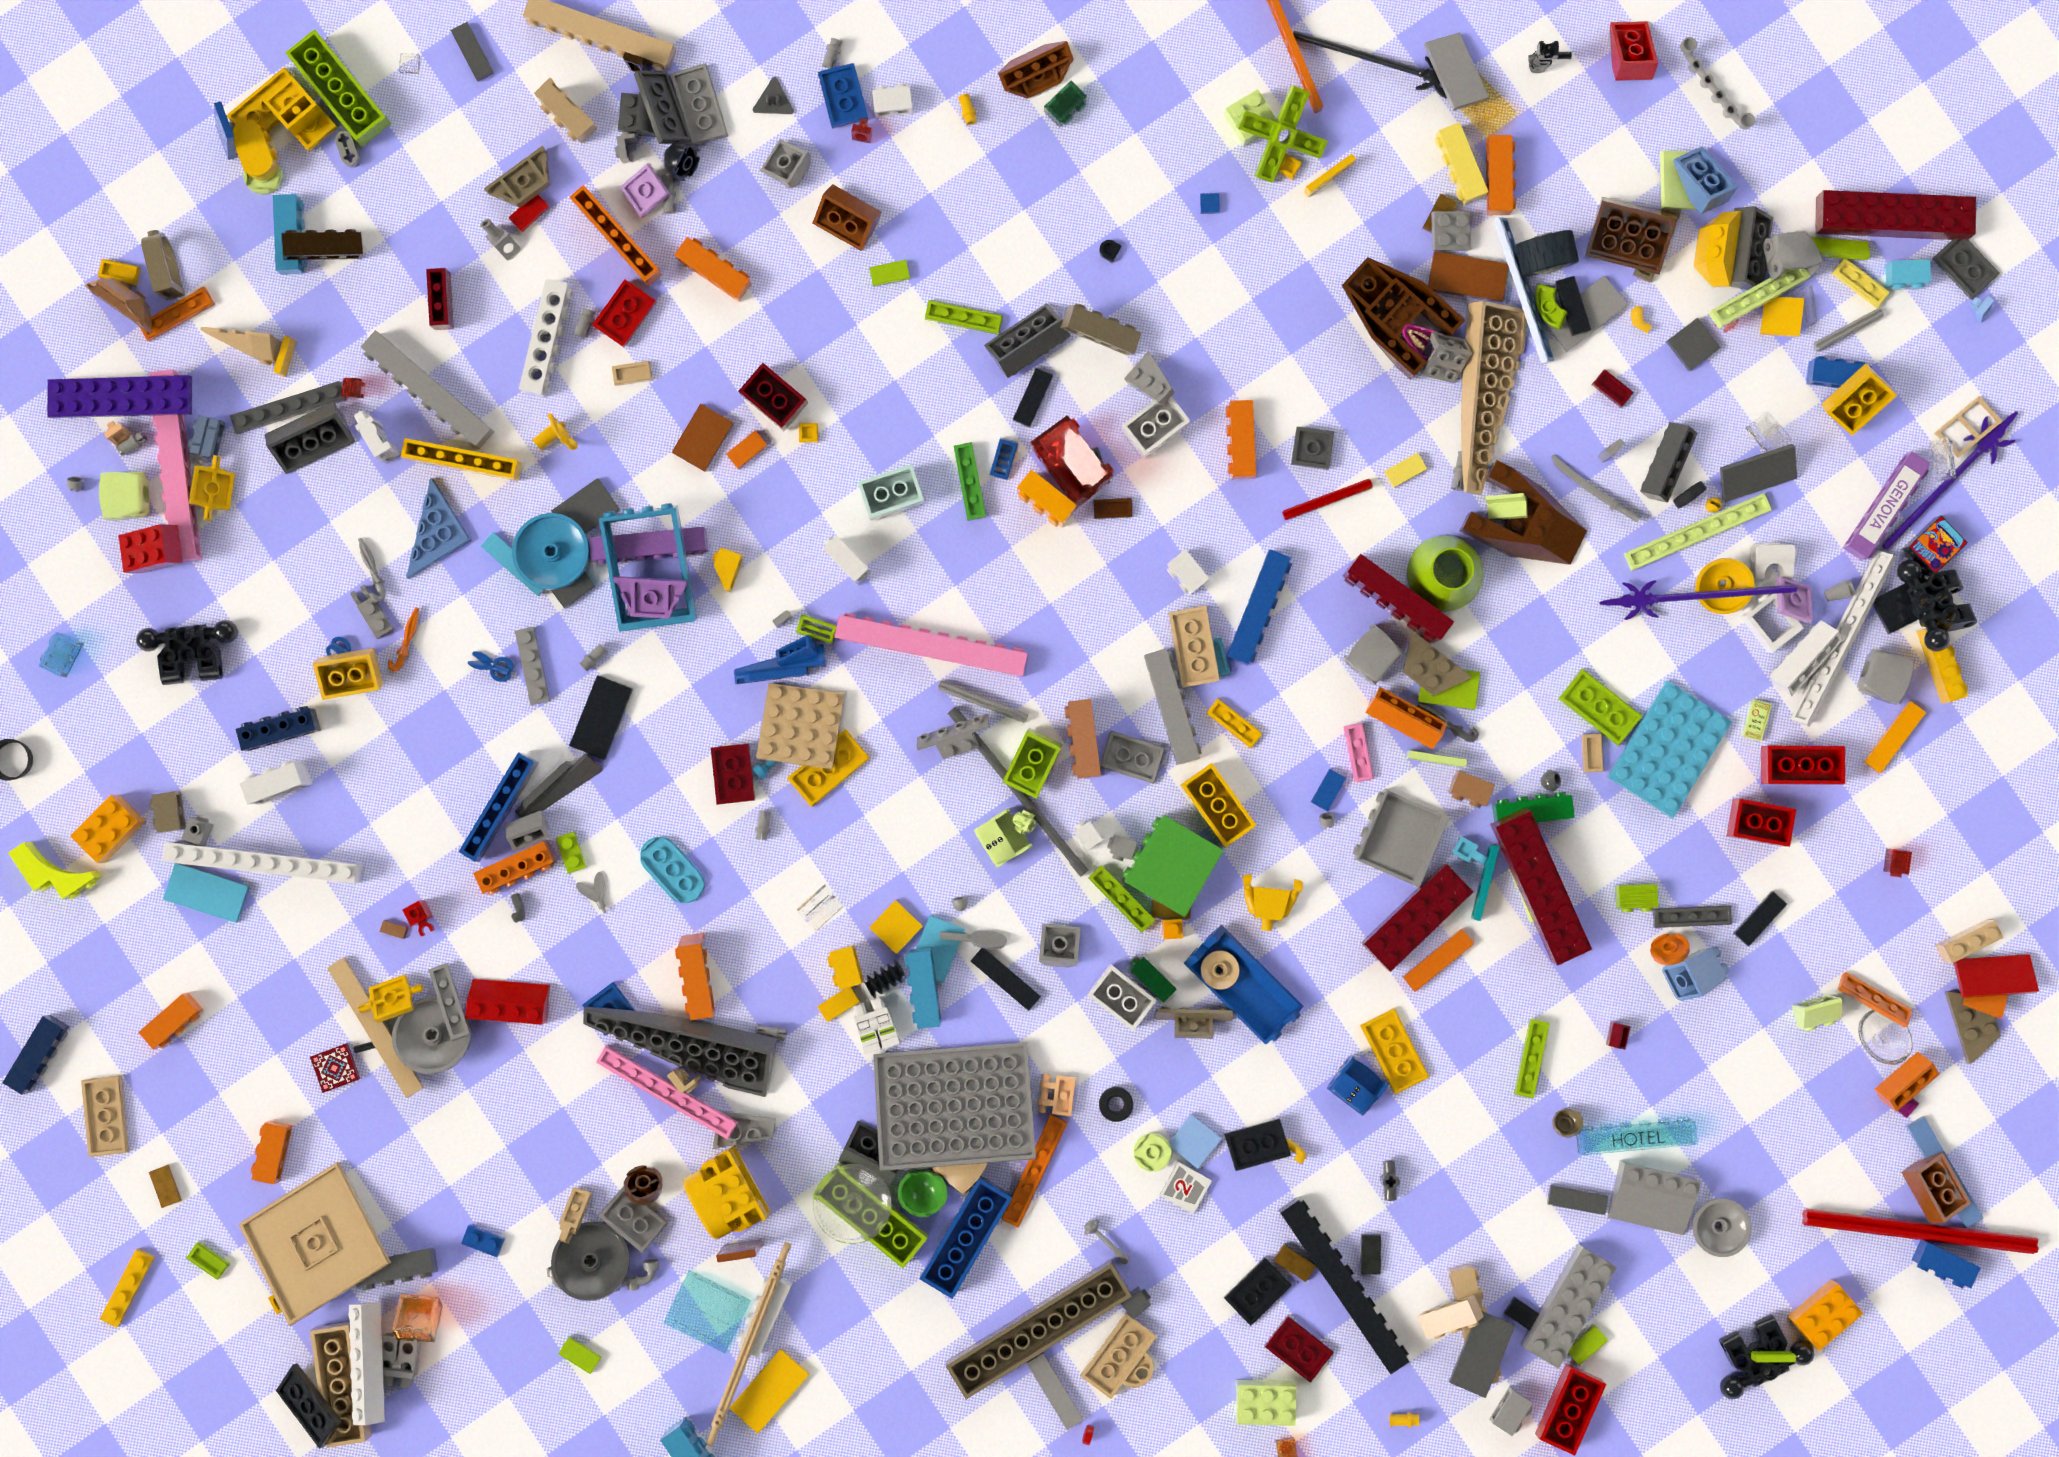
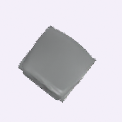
M1806 231L1778 233L1764 241L1763 249L1771 279H1779L1785 272V268H1806L1810 275H1815L1822 267V258L1819 250Z
M1371 624L1369 626L1370 630L1358 640L1349 656L1345 655L1342 660L1371 684L1376 685L1400 658L1403 650L1379 627Z
M1872 649L1871 653L1866 657L1857 684L1858 691L1888 704H1901V699L1905 695L1911 681L1915 661L1883 650Z

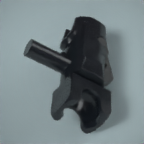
M1539 41L1537 50L1533 54L1528 55L1529 69L1532 73H1542L1550 67L1552 60L1571 59L1572 52H1559L1558 41H1553L1549 44Z

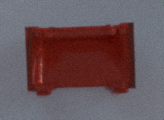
M1066 415L1030 443L1037 458L1065 495L1077 505L1076 509H1078L1114 477L1112 474L1114 470L1109 463L1104 464L1099 460L1080 435L1078 430L1080 425L1078 422Z

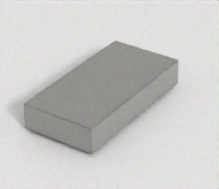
M1618 439L1610 444L1598 455L1599 460L1603 462L1610 458L1625 444L1624 441Z

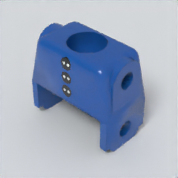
M1351 1054L1340 1066L1336 1075L1328 1084L1327 1089L1361 1116H1364L1384 1093L1389 1083L1386 1080L1382 1082L1375 1072L1356 1060V1057Z

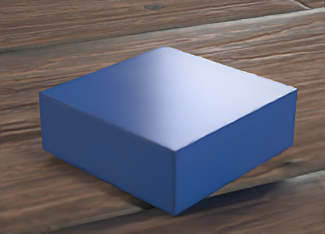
M1200 193V214H1219V193Z

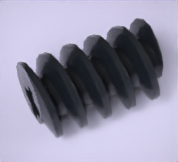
M893 960V967L888 963L887 970L881 967V974L873 971L874 978L866 975L867 982L864 981L874 999L877 997L876 991L882 995L883 988L889 991L890 984L896 987V980L903 983V976L907 979L898 961Z

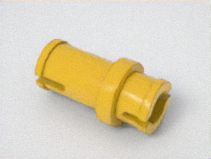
M970 94L960 95L958 100L962 108L961 115L965 119L966 125L977 123L976 109H973Z
M1419 1413L1389 1414L1390 1427H1419Z

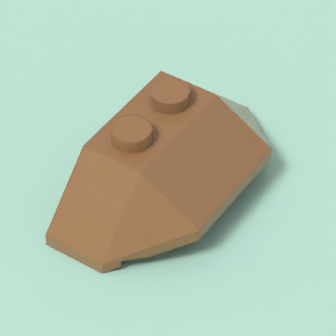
M114 278L97 279L84 285L92 294L149 334L152 332L150 306L145 301L146 297L137 290L135 293L131 291L132 287L123 280L118 282Z

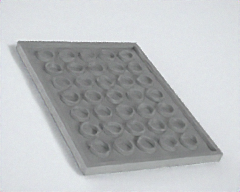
M1027 1042L873 1054L880 1172L1036 1159Z

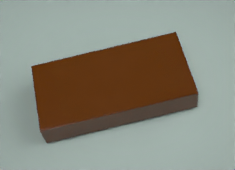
M1132 498L1093 500L1094 519L1133 517Z

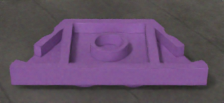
M626 576L613 577L614 582L617 583L621 591L620 595L623 601L627 604L630 615L634 617L669 619L688 584V580Z

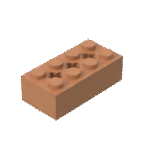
M1091 699L1068 701V706H1064L1065 718L1070 720V725H1067L1068 738L1072 737L1073 743L1069 745L1070 757L1074 756L1075 764H1072L1073 776L1077 775V779L1101 776Z

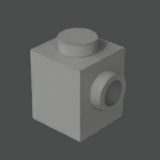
M201 815L190 817L181 839L198 846H205L214 824L208 822L209 819Z
M1115 835L1114 838L1110 837L1107 849H1110L1109 853L1113 854V859L1123 861L1126 858L1132 860L1137 842Z

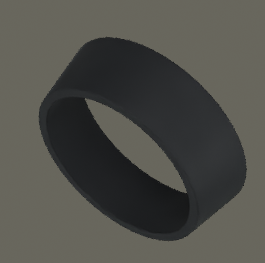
M15 739L0 740V750L9 743H19L27 753V766L17 777L6 776L0 771L1 780L11 781L25 776L33 765V755L30 748Z

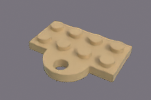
M1125 1312L1083 1369L1080 1377L1110 1399L1113 1398L1122 1384L1132 1388L1145 1385L1151 1379L1154 1370L1152 1358L1146 1351L1157 1338V1335L1135 1318L1132 1319ZM1138 1369H1146L1147 1375L1144 1378H1139L1136 1375Z

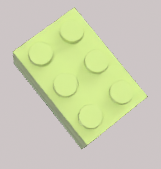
M1236 1380L1235 1420L1237 1425L1296 1426L1297 1387L1295 1382Z

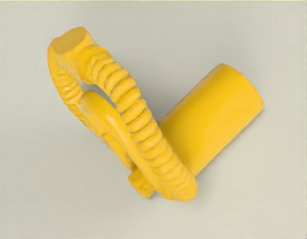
M548 413L547 417L550 420V425L532 439L533 442L543 451L559 438L570 450H576L578 444L570 437L565 429L566 425L564 422H559L553 414Z

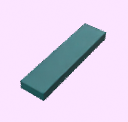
M1489 845L1486 855L1488 858L1484 863L1471 914V919L1481 921L1500 846Z

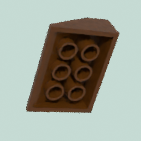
M1602 196L1585 256L1660 275L1678 220L1677 215Z

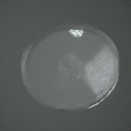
M846 1164L834 1168L821 1179L813 1197V1212L819 1227L830 1238L841 1243L858 1244L872 1239L884 1228L891 1213L892 1200L886 1182L876 1171L864 1165Z

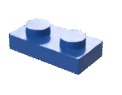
M469 1224L461 1244L497 1258L505 1238Z

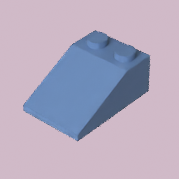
M1703 146L1677 157L1673 161L1689 201L1700 214H1704L1729 202L1738 188Z

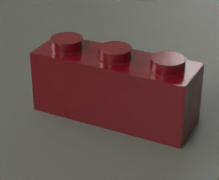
M446 268L426 269L429 326L434 330L454 329L451 273Z

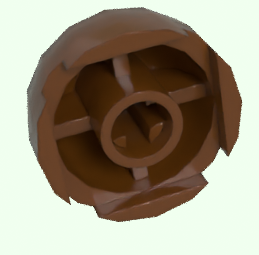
M647 1165L634 1167L626 1174L627 1177L623 1185L625 1194L631 1202L645 1206L656 1201L661 1195L663 1180L661 1173L653 1167L652 1169L648 1168Z

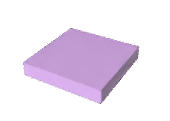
M649 163L620 186L641 218H644L671 195Z
M1783 577L1776 579L1777 586L1797 585V592L1777 594L1778 614L1806 623L1812 622L1811 587Z

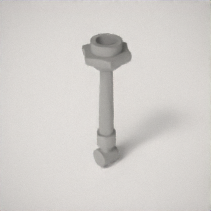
M1090 1219L1084 1225L1086 1229L1084 1234L1095 1233L1121 1259L1122 1264H1127L1130 1256L1124 1254L1120 1248H1117L1098 1230V1219L1094 1221Z

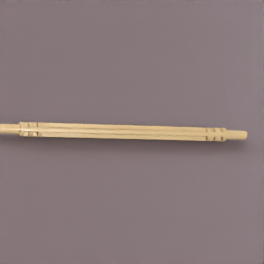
M784 1242L780 1255L774 1262L764 1292L711 1423L712 1428L705 1443L708 1446H713L719 1429L723 1427L729 1407L786 1266L785 1261L791 1248V1243Z

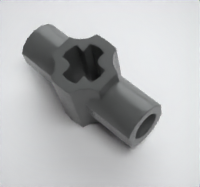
M1394 1160L1383 1161V1175L1380 1176V1183L1384 1186L1385 1201L1397 1200L1396 1187L1400 1185V1180L1396 1176ZM1391 1176L1394 1179V1181H1391L1389 1185L1386 1182V1180H1389V1177Z

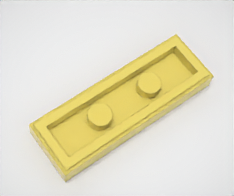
M1843 258L1831 273L1875 308H1878L1890 293L1848 259Z

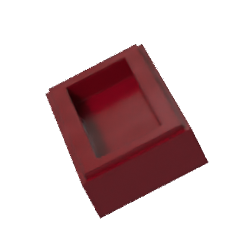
M1603 369L1591 384L1620 408L1625 405L1634 393L1606 369Z

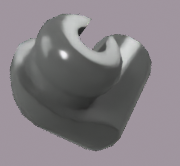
M515 893L510 896L516 911L512 913L511 918L513 922L518 923L525 919V909L520 894Z

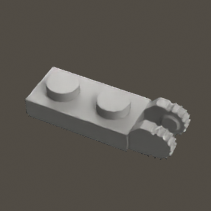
M363 584L360 588L367 598L366 601L362 602L355 591L350 592V595L358 605V610L375 638L379 639L394 630V627L378 601H374L369 596L370 591Z

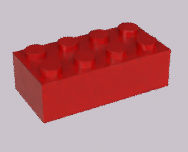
M1761 746V784L1845 785V746Z
M1565 1363L1536 1429L1535 1435L1538 1439L1575 1456L1607 1384L1601 1378Z

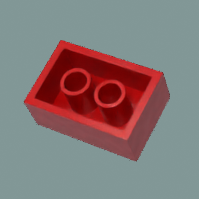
M159 524L118 535L123 573L141 574L183 563L178 525Z
M1740 798L1733 799L1726 836L1775 846L1790 847L1797 809Z

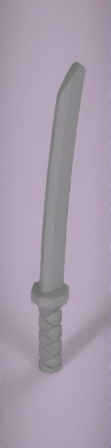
M1552 455L1554 465L1570 479L1610 506V510L1613 511L1615 509L1638 523L1641 518L1640 515L1621 505L1618 499L1614 500L1597 489L1555 455Z

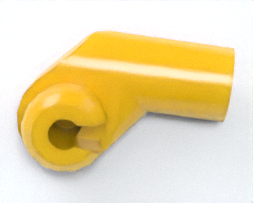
M1635 306L1630 313L1632 325L1648 333L1652 325L1644 321L1643 308Z
M1286 1138L1290 1151L1297 1154L1294 1160L1303 1164L1305 1159H1307V1153L1299 1144Z

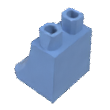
M1718 947L1699 950L1678 964L1665 965L1662 972L1677 1000L1684 1001L1702 997L1727 979L1726 974L1730 970L1727 964H1720L1718 957L1721 956V952Z

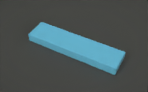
M492 532L481 547L539 597L545 589L537 588L521 577L513 562L512 548Z

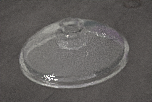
M1874 1010L1867 1012L1861 1018L1858 1025L1859 1039L1871 1057L1884 1064L1896 1065L1902 1063L1910 1056L1913 1040L1908 1027L1904 1028Z

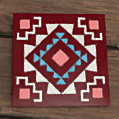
M348 1043L310 1056L322 1093L361 1079Z

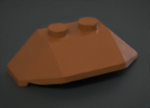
M1067 41L1044 44L1010 60L998 72V76L1005 92L1028 99L1062 83L1074 58Z

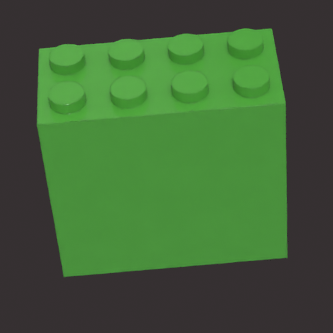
M1156 816L1151 825L1154 829L1151 834L1146 833L1141 843L1144 846L1141 851L1137 849L1133 855L1132 860H1134V863L1131 867L1127 866L1122 874L1125 877L1123 881L1185 917L1224 850L1167 816Z

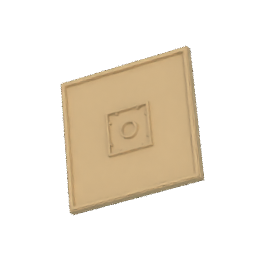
M340 1162L331 1165L238 1224L289 1326L296 1324L391 1264Z

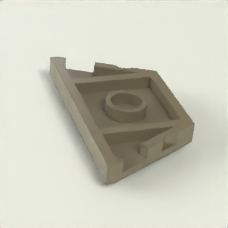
M543 145L484 188L486 193L520 208L550 186L547 151Z
M1414 631L1410 633L1406 660L1402 672L1429 694L1434 696L1471 678L1468 673Z
M1946 991L1945 996L1966 1063L1971 1064L2001 1036L1996 1018L1964 1006V998L1961 997V993Z

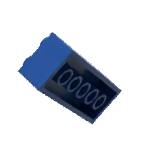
M980 1176L969 1191L920 1274L919 1279L953 1299L1012 1200L1013 1194Z

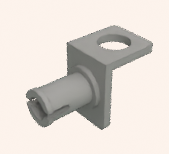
M489 218L481 222L480 227L486 231V238L506 260L511 259L521 249L500 224L495 226ZM506 244H513V250L511 252H504V246Z

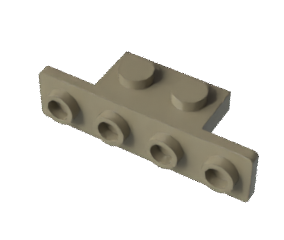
M1161 1007L1156 1009L1155 1012L1156 1020H1174V1038L1213 1039V1021H1232L1233 1011L1226 1008H1219L1217 1010L1199 1008L1198 1010H1191L1187 1007L1179 1009Z

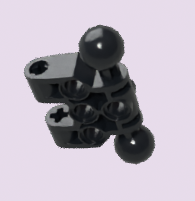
M1907 559L1898 565L1897 576L1902 582L1908 583L1909 589L1907 594L1912 604L1911 612L1919 619L1920 626L1926 627L1927 632L1924 637V644L1931 651L1940 652L1949 645L1950 636L1947 632L1969 628L1977 624L1978 621L1971 604L1956 605L1953 602L1952 594L1958 593L1964 588L1957 570L1934 572L1921 584L1919 580L1922 575L1921 565L1915 560Z
M225 619L220 620L214 627L209 628L206 624L166 628L165 632L158 633L153 628H144L136 635V643L145 652L155 651L160 644L166 645L157 655L162 685L184 683L185 663H197L201 681L219 680L223 678L221 650L211 643L210 639H216L224 644L231 643L236 639L238 629L234 622ZM186 631H189L190 638L188 641L184 639V633ZM207 648H210L212 651V655L209 658L205 655ZM188 650H191L193 654L190 660L186 657ZM169 652L173 654V659L171 662L167 660V654Z
M1769 1314L1753 1322L1760 1340L1749 1344L1748 1347H1746L1738 1331H1734L1720 1338L1719 1343L1730 1365L1744 1371L1745 1374L1740 1377L1732 1374L1726 1375L1720 1382L1721 1393L1728 1399H1739L1744 1394L1746 1387L1752 1385L1755 1388L1767 1381H1772L1790 1371L1789 1366L1793 1364L1799 1366L1809 1365L1815 1356L1813 1347L1806 1341H1797L1791 1345L1789 1351L1796 1355V1362H1755L1751 1359V1352L1757 1348H1761L1762 1351L1786 1350L1788 1342L1775 1317ZM1778 1339L1779 1346L1773 1349L1772 1342ZM1740 1356H1744L1745 1359L1742 1365L1737 1364V1359ZM1770 1366V1373L1764 1375V1368Z

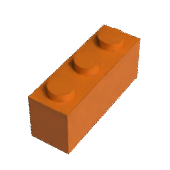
M189 992L183 993L138 1033L153 1050L163 1049L171 1043L170 1039L174 1035L178 1036L186 1030L185 1026L189 1022L193 1023L199 1019V1013L204 1009Z
M1916 1052L1874 1090L1883 1103L1897 1112L1940 1074L1932 1061Z
M272 1120L262 1124L259 1131V1136H261L260 1143L257 1144L255 1149L256 1161L251 1167V1180L273 1185L280 1182L293 1125Z

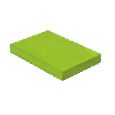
M1464 670L1471 676L1470 679L1434 696L1419 686L1417 702L1475 710L1480 672Z

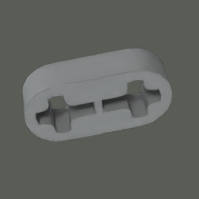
M347 131L338 132L335 136V142L342 162L350 168L358 166L360 155L354 138ZM344 136L348 139L346 140L348 147L341 142ZM349 151H350V153H351L352 156H355V157L352 158V162H349L348 160H346V159L349 158V155H348V152H349Z

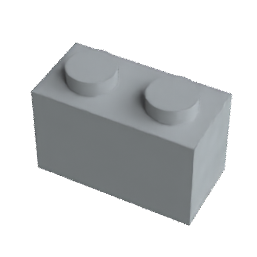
M542 811L505 823L506 839L514 852L550 839L549 824Z
M1509 1386L1489 1420L1492 1424L1513 1436L1514 1433L1521 1429V1422L1524 1417L1531 1413L1533 1403L1529 1398Z

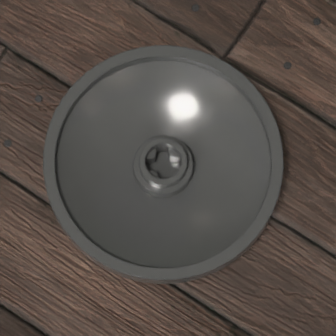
M600 1222L581 1223L576 1235H572L569 1244L562 1242L560 1239L557 1241L551 1256V1270L557 1285L567 1295L581 1301H597L613 1294L623 1284L630 1267V1253L624 1238L609 1225Z

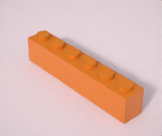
M584 185L569 196L577 208L648 287L663 275L658 267Z

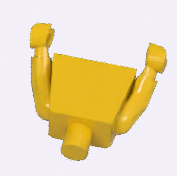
M1245 874L1242 877L1248 912L1253 914L1254 918L1262 919L1261 930L1272 931L1273 920L1282 921L1283 918L1289 916L1298 899L1299 892L1303 890V882L1294 879V888L1291 891L1255 887L1251 885L1253 874Z

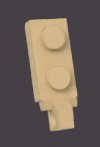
M573 1187L559 1221V1229L562 1231L558 1239L562 1242L569 1244L572 1235H576L593 1195L592 1192Z

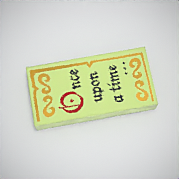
M1755 699L1751 700L1742 737L1759 742L1762 741L1772 704Z

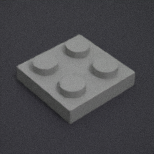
M1470 211L1432 212V251L1471 250Z

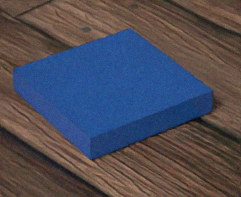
M615 982L609 984L582 1005L584 1008L597 1007L636 1011Z

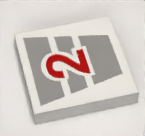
M1178 1161L1159 1196L1194 1214L1212 1180Z

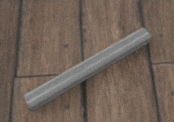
M943 680L938 685V690L1019 722L1025 723L1027 721L1028 714Z

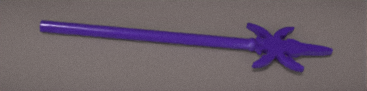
M2015 411L2009 415L2002 423L1985 435L1980 443L1977 442V447L1882 544L1884 549L1888 550L1980 455L1989 452V448L1992 450L1990 453V464H1994L1997 458V447H2006L2015 442V440L1999 442L1998 438L2001 439L2004 436L2006 428L2015 419L2018 412ZM1988 416L1982 421V433L1988 428ZM1969 435L1963 441H1973L1976 438L1973 435Z
M1656 580L1646 583L1640 591L1634 585L1622 582L1630 591L1635 592L1633 596L1626 594L1620 598L1600 601L1599 604L1607 606L1621 605L1625 608L1635 606V610H1631L1624 620L1635 617L1640 609L1648 616L1658 618L1659 616L1653 613L1651 609H1647L1646 605L1652 606L1654 603L1657 604L1659 602L1797 592V585L1653 595L1649 592L1646 595L1645 591L1650 590L1657 582Z

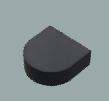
M1105 240L1100 245L1099 253L1102 258L1113 263L1122 246L1113 240Z

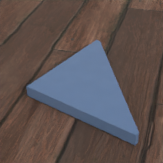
M433 478L429 479V486L422 507L423 511L409 560L408 572L406 573L407 579L412 578L472 541Z

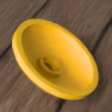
M1719 558L1709 562L1701 569L1695 581V592L1755 588L1754 577L1750 569L1741 561L1733 558ZM1721 580H1726L1724 585L1719 584ZM1752 596L1699 599V602L1704 608L1713 613L1731 614L1746 606Z

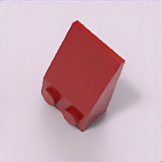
M1648 21L1610 22L1611 60L1615 81L1653 80L1658 66V59Z

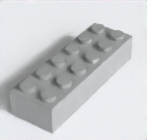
M1577 1244L1568 1263H1566L1539 1310V1316L1531 1330L1527 1331L1520 1344L1529 1352L1559 1369L1617 1267L1582 1245Z

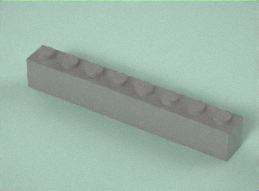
M374 330L361 345V348L365 351L363 353L364 356L370 361L375 359L379 363L377 367L384 373L390 372L394 375L392 379L398 385L404 384L408 387L406 391L412 397L416 398L418 396L422 399L421 404L426 409L436 411L437 414L435 416L443 423L445 421L450 423V429L457 435L460 433L466 437L464 441L472 448L474 446L481 448L495 432L378 331Z

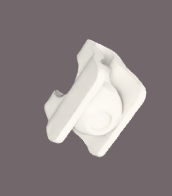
M1777 542L1752 544L1750 546V571L1753 574L1754 581H1762L1767 567L1771 564L1777 565L1780 577L1792 580L1796 555L1795 546Z

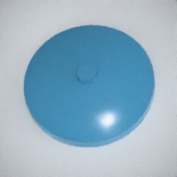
M545 513L531 518L519 529L513 541L512 558L516 570L528 583L540 589L557 590L571 585L584 573L590 558V545L584 530L574 520L562 514Z

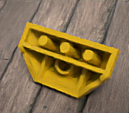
M1741 211L1722 212L1698 231L1693 267L1712 287H1731Z

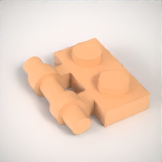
M1043 1073L1042 1081H1040L1041 1095L1038 1098L1039 1112L1046 1113L1047 1106H1053L1052 1114L1071 1116L1076 1077L1056 1075V1082H1050L1051 1074ZM1049 1089H1055L1053 1100L1048 1099Z

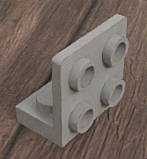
M1432 332L1429 338L1434 351L1421 374L1425 377L1455 383L1472 354L1469 345L1465 339Z

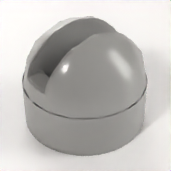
M76 476L68 477L67 488L70 491L74 489L75 492H79L83 487L84 480Z
M1331 813L1320 814L1319 822L1321 827L1327 829V827L1332 828L1335 823V815Z
M967 897L953 898L952 904L954 909L964 911L968 905Z

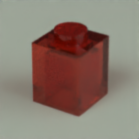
M1886 849L1883 872H1890L1891 877L1902 878V874L1909 875L1912 852Z

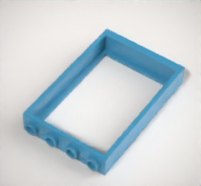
M672 503L661 504V508L644 506L639 511L629 508L622 510L623 513L615 514V511L604 512L603 516L599 518L619 632L696 621L697 614L678 505L673 506ZM671 514L682 580H688L684 590L687 608L675 609L669 619L627 616L625 602L620 595L621 591L613 580V577L620 576L611 523Z

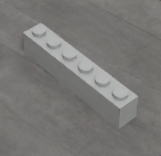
M1165 648L1145 654L1143 657L1176 765L1200 759L1199 755L1202 754L1199 743L1195 744L1193 737L1196 736L1195 728L1188 721V718L1191 716L1188 706L1184 707L1182 701L1185 699L1183 689H1179L1176 682L1179 681L1177 670H1173L1171 665L1174 662L1171 651L1167 652Z

